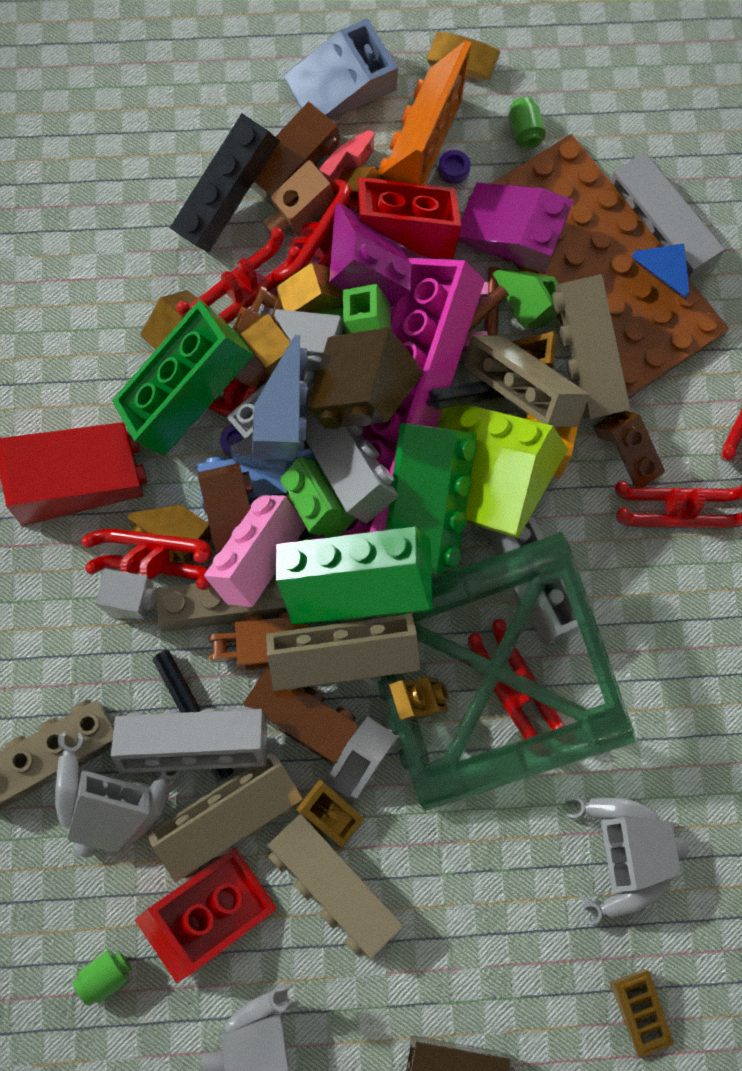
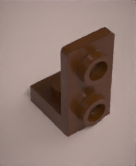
M628 411L614 413L593 426L598 438L615 444L634 487H644L664 474L665 469L640 414Z

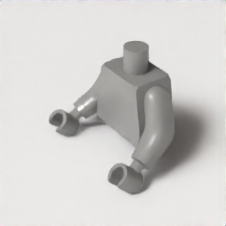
M63 731L59 735L58 744L64 752L63 756H59L55 786V804L59 823L63 827L68 828L67 838L70 842L75 843L74 850L80 856L92 857L97 849L113 853L118 852L125 843H132L158 822L164 811L171 789L168 782L178 777L180 770L169 771L166 774L164 771L154 772L158 776V780H154L150 788L86 770H81L79 774L78 758L75 757V751L82 746L83 737L77 732L76 745L70 748L64 743L66 731Z
M571 796L566 800L567 803H579L581 805L579 813L566 814L571 820H581L586 814H590L594 818L608 819L602 820L601 824L612 893L621 892L604 899L603 904H599L595 900L585 901L581 909L592 906L598 911L596 918L587 919L585 923L595 925L599 923L603 915H608L609 918L642 910L654 903L669 889L671 878L679 876L681 871L679 859H684L688 855V844L684 838L675 837L673 825L669 821L660 820L659 815L654 810L624 798H592L589 803H584L581 798Z
M289 982L274 988L272 991L248 1002L234 1013L225 1024V1032L220 1035L222 1050L200 1055L201 1070L290 1071L282 1012L299 1005V1000L293 1002L287 994L288 988L294 986L293 983Z

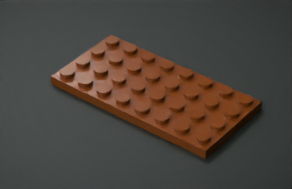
M572 134L490 183L543 188L574 200L546 273L543 274L519 264H514L519 271L553 276L558 284L602 274L628 399L728 332L729 327L689 278L690 295L685 300L633 261L631 256L635 251L663 246ZM560 313L556 316V318L563 326L562 316Z

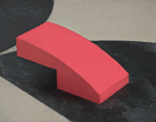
M368 130L344 143L324 162L319 171L331 182L338 179L344 168L363 167L374 151L375 133Z

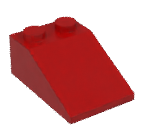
M358 177L360 221L420 256L431 259L443 258L453 260L461 229L456 188Z
M234 847L149 907L134 920L177 984L277 910V907L236 847Z

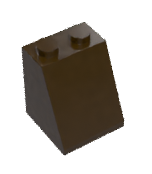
M389 327L328 337L307 410L325 429L335 430L340 427L368 426L373 423L387 422L420 380L424 370Z
M411 1035L406 1071H515V1067L510 1066V1058L501 1051Z

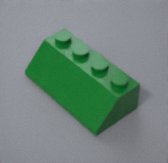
M199 299L113 398L112 402L134 441L165 456L237 374L245 368L254 354L242 337L205 302Z
M400 423L393 471L394 482L392 483L399 497L389 504L385 530L417 527L431 539L432 574H457L458 565L461 560L462 534L466 525L467 499L471 490L470 478L473 458L476 454L475 442L477 433Z
M407 527L277 544L276 581L292 625L298 626L432 611L431 539L417 527Z

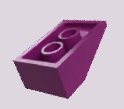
M476 182L460 220L461 229L457 242L545 274L574 200L543 188Z
M340 203L335 206L329 282L343 290L377 284L389 300L391 308L411 289L410 261L398 242L360 221L358 213Z

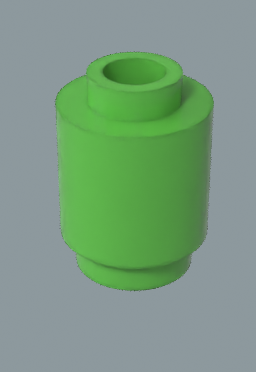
M531 98L517 99L510 105V112L508 114L515 143L520 147L534 148L546 137V130L539 106Z
M108 949L78 972L79 977L73 980L72 984L82 1001L90 1007L95 1002L98 1004L102 1003L130 981L128 972L132 970V967L121 951L114 954Z

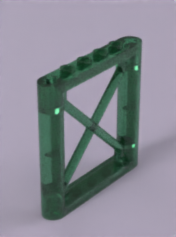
M563 531L433 578L432 611L412 613L417 640L485 674L445 757L430 762L417 719L400 720L389 685L405 680L404 675L380 676L381 680H378L380 694L384 701L388 700L392 714L388 715L391 730L395 735H399L402 749L399 750L401 763L405 770L410 771L418 800L425 811L637 742L636 734L570 545ZM561 579L566 588L605 704L590 709L505 668L544 586ZM530 582L492 661L416 623ZM382 617L364 618L363 620L375 619V618H382ZM498 681L577 720V722L460 760Z

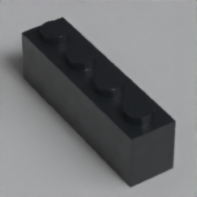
M241 113L169 228L194 246L209 253L280 140L267 129Z

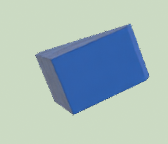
M684 243L637 250L631 256L633 261L686 300L689 297L690 291Z

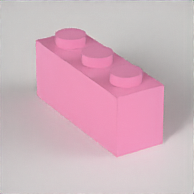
M260 495L252 503L251 509L240 525L233 530L232 536L224 548L214 557L213 563L204 577L227 605L253 607L276 573L277 544L296 542L306 528L303 520L286 496Z

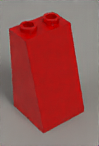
M124 422L0 438V479L6 507L21 526H26L143 497L142 485L147 484V478L143 464L137 465L134 453L140 452L139 444L134 441Z

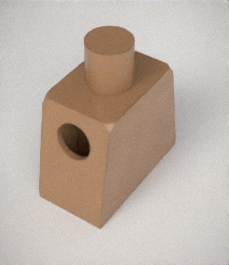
M310 160L307 161L271 195L270 199L276 211L262 222L268 232L271 234L274 228H281L284 231L288 227L298 237L302 235L300 228L304 223L319 222L335 198L330 182Z

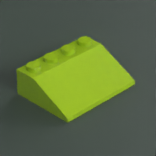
M468 404L443 409L437 428L477 433L475 442L476 454L473 458L470 478L471 490L468 494L465 513L466 522L519 538L568 450L567 446L553 425Z

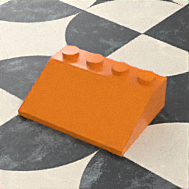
M465 40L432 66L425 80L419 79L413 98L416 100L413 106L407 105L403 114L402 124L404 126L401 132L396 131L390 144L391 155L389 159L384 157L380 164L378 172L385 180L425 185L463 100L472 42Z

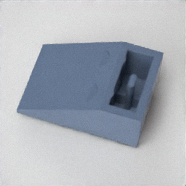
M367 18L339 30L283 75V78L301 109L309 101L328 118L334 119L396 91L398 67Z
M294 335L254 404L252 460L295 461L297 450L304 449L306 418H299V415L304 416L307 383H300V381H304L307 348H300V335Z

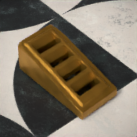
M642 969L609 982L639 1058L674 1045L649 970ZM642 986L644 993L628 999L627 991ZM648 1001L650 1007L635 1013L632 1012L631 1006ZM651 1015L654 1016L655 1022L640 1028L637 1027L636 1021ZM659 1029L661 1037L643 1044L641 1036Z

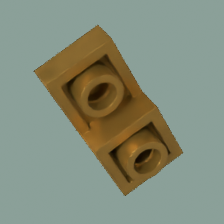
M436 32L426 58L430 66H434L466 40L472 42L466 77L490 81L500 55L499 49L464 36Z
M427 676L416 681L400 680L389 685L400 720L419 719L449 712L446 705L449 702V695L443 682H439L438 678Z

